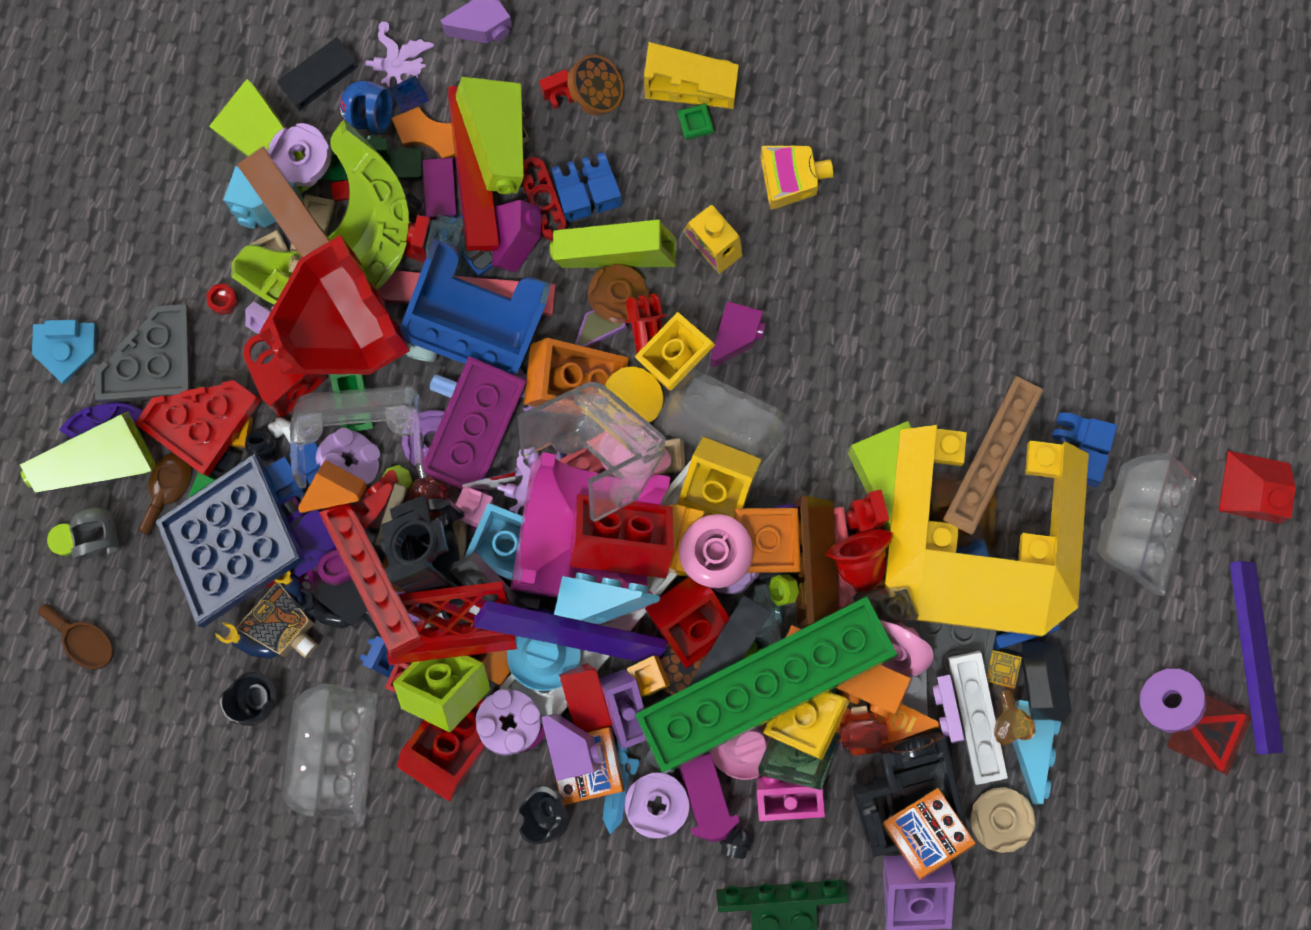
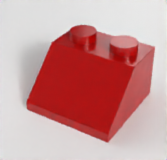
M690 577L661 596L658 602L645 608L685 668H688L708 654L729 620V616L710 587L695 582Z

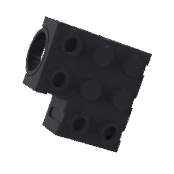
M424 496L391 508L392 520L380 525L383 538L380 539V544L387 556L389 566L386 567V573L390 582L393 585L400 586L405 593L463 586L450 572V569L454 562L460 560L453 522L465 517L464 512L450 499H427ZM430 512H445L442 516L431 519ZM451 599L449 603L456 606L466 602L462 599ZM420 603L421 606L429 609L433 607L429 603ZM441 609L437 614H440L445 611Z
M938 730L875 746L877 756L881 762L880 768L883 777L873 779L872 782L851 785L866 846L873 857L899 851L884 828L883 822L939 788L968 831L946 738Z

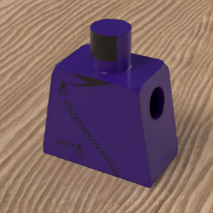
M291 496L280 504L304 557L303 562L292 568L298 578L318 566L322 556L337 548L319 514L322 509L300 513L298 509L300 503L295 496Z

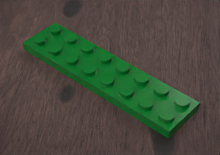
M866 596L636 713L635 716L662 773L666 774L876 668L898 655Z

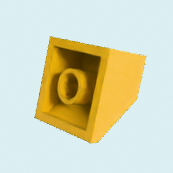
M702 437L692 456L677 505L707 512L706 516L722 514L734 518L733 510L744 508L762 459Z

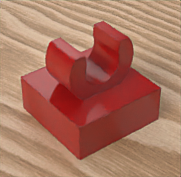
M566 69L538 80L540 92L544 100L550 99L551 106L555 110L559 109L556 100L558 96H566L570 104L573 103L567 85L568 72Z

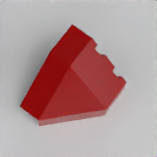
M342 235L300 258L259 332V336L275 352L282 374L370 375L410 352L406 340L401 335L398 323L395 319H391L384 306L383 298L374 283L370 282L360 267L362 265L361 261Z

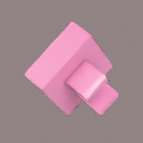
M463 487L455 504L464 512L465 516L459 519V521L478 527L487 504H493V497L472 488Z

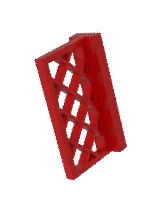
M504 582L398 594L407 613L421 619L414 626L423 645L395 659H392L387 649L389 665L516 650L517 636L474 627V617L476 615L469 612L474 605L479 608L483 607L486 603V600L482 599L484 595L498 594L499 598L495 602L509 605ZM451 599L466 601L461 607L449 603ZM419 603H429L433 607L429 611H425L417 607ZM442 609L453 614V616L447 621L436 616V614ZM461 618L468 621V623L456 624ZM428 623L436 625V627L424 628Z

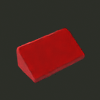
M586 663L559 674L574 725L585 732L612 726L599 677L593 666Z

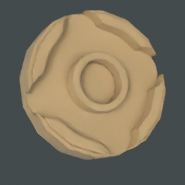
M1006 787L993 788L981 794L974 802L970 813L971 830L977 841L987 849L999 853L1014 852L1025 846L1036 824L1034 810L1028 799L1017 791Z

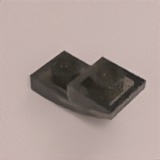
M909 587L874 589L856 593L852 597L855 603L867 596L879 620L896 624L919 617Z

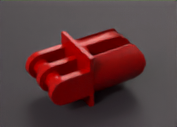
M655 293L650 294L648 298L645 295H641L638 299L629 297L626 300L629 321H625V323H631L636 354L663 328L661 317L667 316V314L662 315L660 298Z

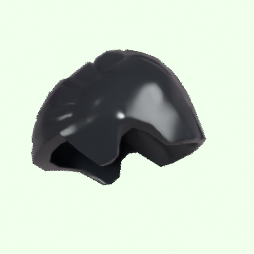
M246 672L236 678L230 687L222 692L219 701L220 709L224 716L235 724L242 726L258 725L265 721L272 713L277 697L275 686L271 679L260 672Z
M546 786L533 788L519 807V813L523 816V824L519 831L522 838L528 843L546 844L560 838L566 832L569 825V815L565 800L558 792Z

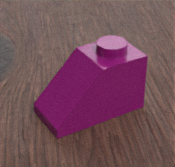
M523 200L494 207L499 247L497 251H492V266L508 272H517L541 237V208Z
M727 301L709 366L717 367L753 348L756 339L762 340L766 327V322L761 321L763 311Z

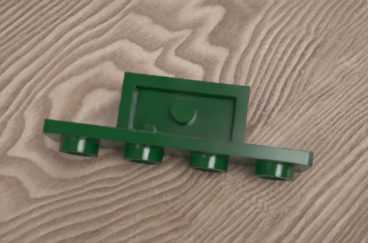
M369 135L364 138L390 165L398 180L422 178L421 149H391L387 138H382L378 135ZM333 150L329 167L317 182L348 180L346 171Z
M832 878L819 882L805 883L803 881H794L790 884L779 885L764 883L752 887L728 886L725 889L716 890L718 912L750 910L752 930H818L817 905L849 902L846 881Z

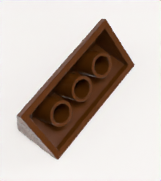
M800 496L794 503L796 504L795 508H798L800 572H795V580L799 590L796 599L797 627L801 630L839 611L837 565L835 560L825 555L828 549L836 544L834 504L831 500L811 496Z

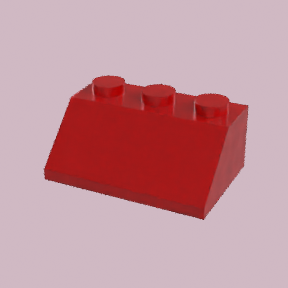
M577 494L570 544V567L667 578L674 552L672 506Z

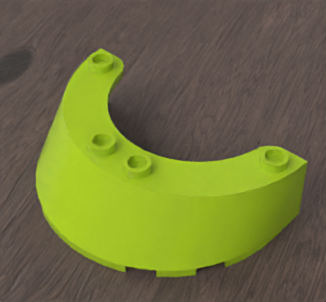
M343 119L333 132L330 145L341 161L348 177L349 203L343 220L328 238L331 241L342 235L361 261L362 265L360 267L370 282L374 283L378 290L397 268L406 247L409 223L407 201L402 186L390 165L354 127ZM250 244L245 246L231 262V277L259 297L275 305L292 274L288 266L291 255L300 257L301 255L298 251H278L262 247L258 244Z

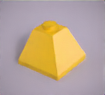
M677 312L637 353L635 358L662 385L671 391L715 344Z

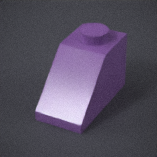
M472 0L440 20L446 36L482 43H489L492 40L500 41L512 29L511 18L499 0Z
M625 669L599 678L612 722V729L621 748L625 749L646 741L647 739L635 716L636 713L644 710L636 679Z
M557 713L541 717L556 781L593 773L602 769L600 764L603 762L602 749L599 744H595L593 736Z

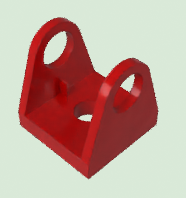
M259 334L254 335L244 346L243 356L261 398L279 418H284L328 378L325 374H282L275 352L272 349L262 352L255 363L251 358V350L255 344L264 340ZM274 355L271 361L263 364L267 357Z

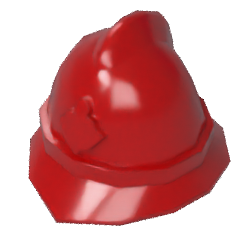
M878 529L852 535L831 546L825 555L836 561L838 572L844 582L853 586L855 590L861 592L868 591L874 588L884 576L886 568L885 549L892 541L893 532Z

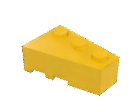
M648 42L644 72L645 99L695 105L706 103L707 106L734 109L739 65L728 60H718Z

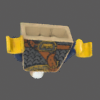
M290 570L274 580L276 583L236 628L228 622L222 623L230 628V633L227 637H221L215 633L216 637L223 643L232 642L234 647L253 657L273 659L278 655L286 657L292 649H295L306 659L318 647V644L306 634L315 624L311 620L312 616L305 609L296 607L290 600V598H293L296 602H302L305 599V593L298 589L299 587H305L294 575H290Z

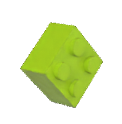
M469 656L413 662L393 682L401 709L448 732H451L491 690L484 663Z

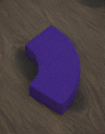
M108 402L107 404L93 407L89 406L71 416L60 427L59 431L72 439L125 412L130 413L135 423L143 410L118 402Z

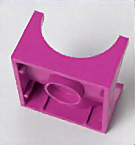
M543 452L531 465L510 590L558 598L562 576L576 578V573L596 576V583H602L603 578L622 581L621 588L628 589L629 583L648 586L647 576L570 567V544L577 494L660 505L663 496L669 489L670 477L663 475L621 477L600 474L569 466L557 460L555 454Z

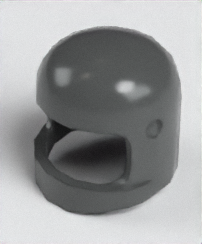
M87 508L77 512L71 518L69 530L73 540L72 558L97 557L95 551L107 548V555L114 554L120 550L116 520L109 510L104 508ZM99 526L103 527L104 538L101 541H93L91 530Z

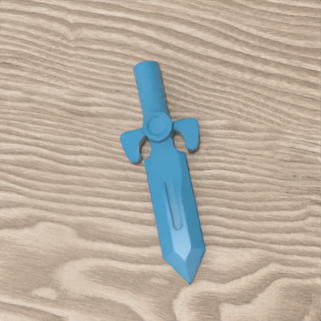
M618 740L616 750L625 791L605 796L602 819L610 835L623 820L629 776L625 771L626 763L630 765V773L632 775L637 772L639 767V760L628 758L629 747L622 749Z

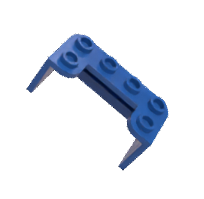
M434 238L401 323V335L407 342L463 364L466 363L468 356L515 375L521 366L546 306L551 284L534 277L524 278L518 282L510 299L456 278L453 275L459 262L457 250L452 245Z

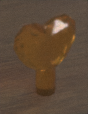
M1012 690L1000 692L1003 712L997 718L994 728L996 741L1005 746L1012 744L1016 739L1023 741L1032 739L1036 732L1034 721L1027 713L1016 708Z

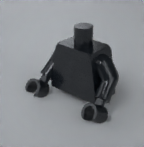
M352 579L340 585H330L324 582L312 594L305 588L299 587L298 589L305 593V599L302 602H296L293 598H290L296 607L305 609L307 613L322 624L340 629L351 625L356 629L366 621L376 633L378 632Z

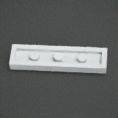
M980 651L948 657L973 781L976 785L1007 779L982 654Z

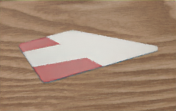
M515 472L466 483L462 487L493 490L498 487V484L506 486L507 483H516Z

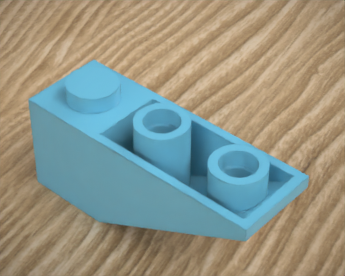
M576 573V578L562 576L554 615L601 624L656 603L660 600V596L649 594L648 586L629 583V587L626 589L621 588L622 581L603 578L602 583H596V576Z
M1018 700L1014 702L1009 734L1032 803L1039 805L1043 804L1044 799H1048L1050 795L1051 780L1047 779L1049 767H1053L1055 762L1056 748L1052 747L1053 736L1059 733L1061 722L1030 720L1028 701Z

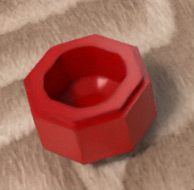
M225 283L213 285L206 294L208 307L218 315L231 314L238 306L236 291Z

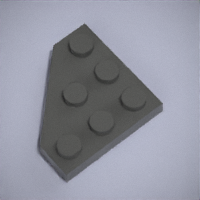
M187 304L155 306L137 330L133 329L117 346L118 350L106 362L103 361L96 368L95 400L98 403L148 400L163 395L167 397L181 394L182 391L191 390L190 318Z
M901 607L899 617L905 626L913 627L918 632L920 638L931 646L934 655L931 667L938 677L951 676L948 657L980 651L982 654L987 676L997 631L913 620L904 607Z

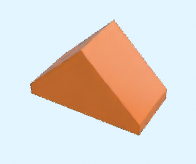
M325 460L299 504V512L303 513L357 502L362 497L367 485L362 479Z

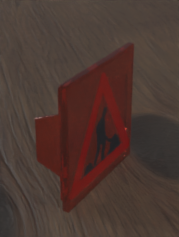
M1206 695V710L1202 719L1192 729L1173 733L1167 747L1220 773L1228 775L1252 717Z

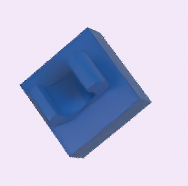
M376 636L375 639L368 640L367 643L372 645L367 656L361 654L360 659L364 661V666L389 678L394 665H389L387 647L383 639Z

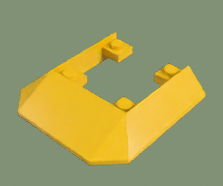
M937 425L900 430L890 532H893V537L888 547L885 585L913 620L1044 636L1078 608L1089 454L1066 441L1062 445L1038 441L1028 442L1025 474L1054 478L1050 536L1022 533L1020 535L1018 561L956 553L958 528L949 523L928 521L933 464L962 466L964 464L967 432L937 429Z

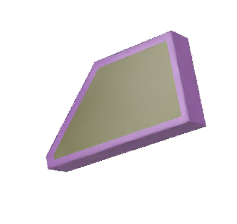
M594 310L585 313L575 345L588 348L627 329L625 323L615 324L606 321L597 315Z

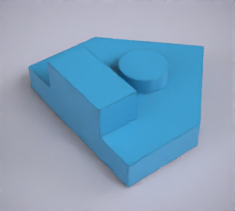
M46 320L44 324H33L32 355L65 385L85 363H88L96 355L97 325L95 323H78L76 320Z

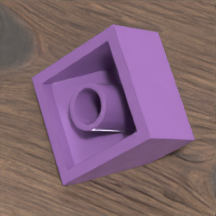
M903 855L884 856L883 885L886 930L952 929L955 879L951 861L919 881Z

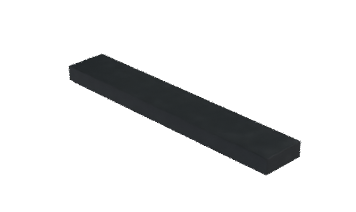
M743 595L688 687L743 660L772 611L748 596ZM650 748L643 760L661 770ZM672 770V771H670V772H668V773H666V774H668V775L671 776V775L673 774L674 770Z

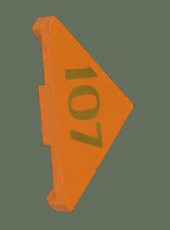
M903 704L898 715L890 712L888 718L872 712L882 744L926 733L941 727L940 722Z

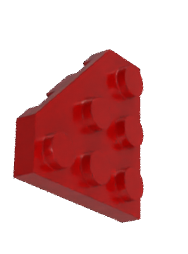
M232 380L223 382L222 385L195 388L172 396L154 397L134 424L202 475L209 476L262 399L240 383Z

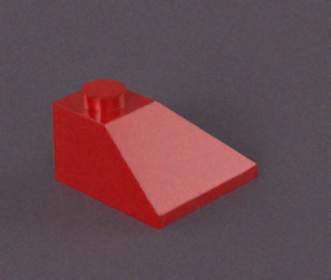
M1227 451L1218 511L1279 524L1289 520L1292 517L1296 490L1290 463Z

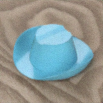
M517 636V649L507 650V662L514 678L525 687L538 691H548L561 687L559 674L579 667L581 657L580 649Z

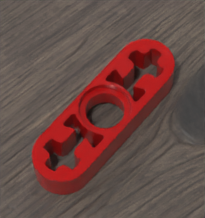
M529 157L523 160L522 184L530 204L538 206L534 199L537 194L542 192L548 193L552 197L549 205L538 207L541 208V214H544L541 216V235L545 239L553 241L551 229L545 230L548 227L546 214L551 212L554 222L561 223V225L557 226L558 230L567 229L566 220L544 162L539 158ZM534 166L536 170L541 169L537 172L539 185L534 186L532 176L525 175L529 172L528 167Z

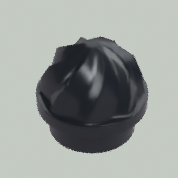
M256 430L246 437L245 450L249 456L256 454L261 457L262 461H267L275 455L277 442L275 437L267 430Z
M735 826L727 838L719 842L722 845L721 853L732 858L745 859L747 852L752 848L750 834L741 826Z

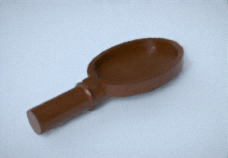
M174 453L167 454L157 462L156 468L152 470L149 478L148 489L152 501L148 505L145 516L137 530L149 536L160 512H162L163 506L179 500L186 492L192 479V466Z
M47 603L38 609L37 613L52 624L57 631L62 633L61 642L63 649L73 662L90 670L102 669L111 662L113 658L112 643L108 636L98 627L86 622L71 624L68 619L62 617Z

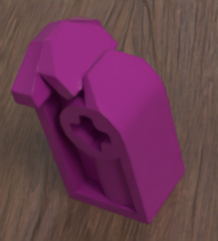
M710 753L691 760L679 768L697 827L690 829L691 834L714 843L727 838L739 822L738 815L729 816Z

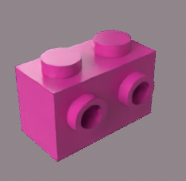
M777 772L766 773L763 777L757 778L759 821L825 817L821 773L817 774L815 780L791 775V778L787 780L785 776Z

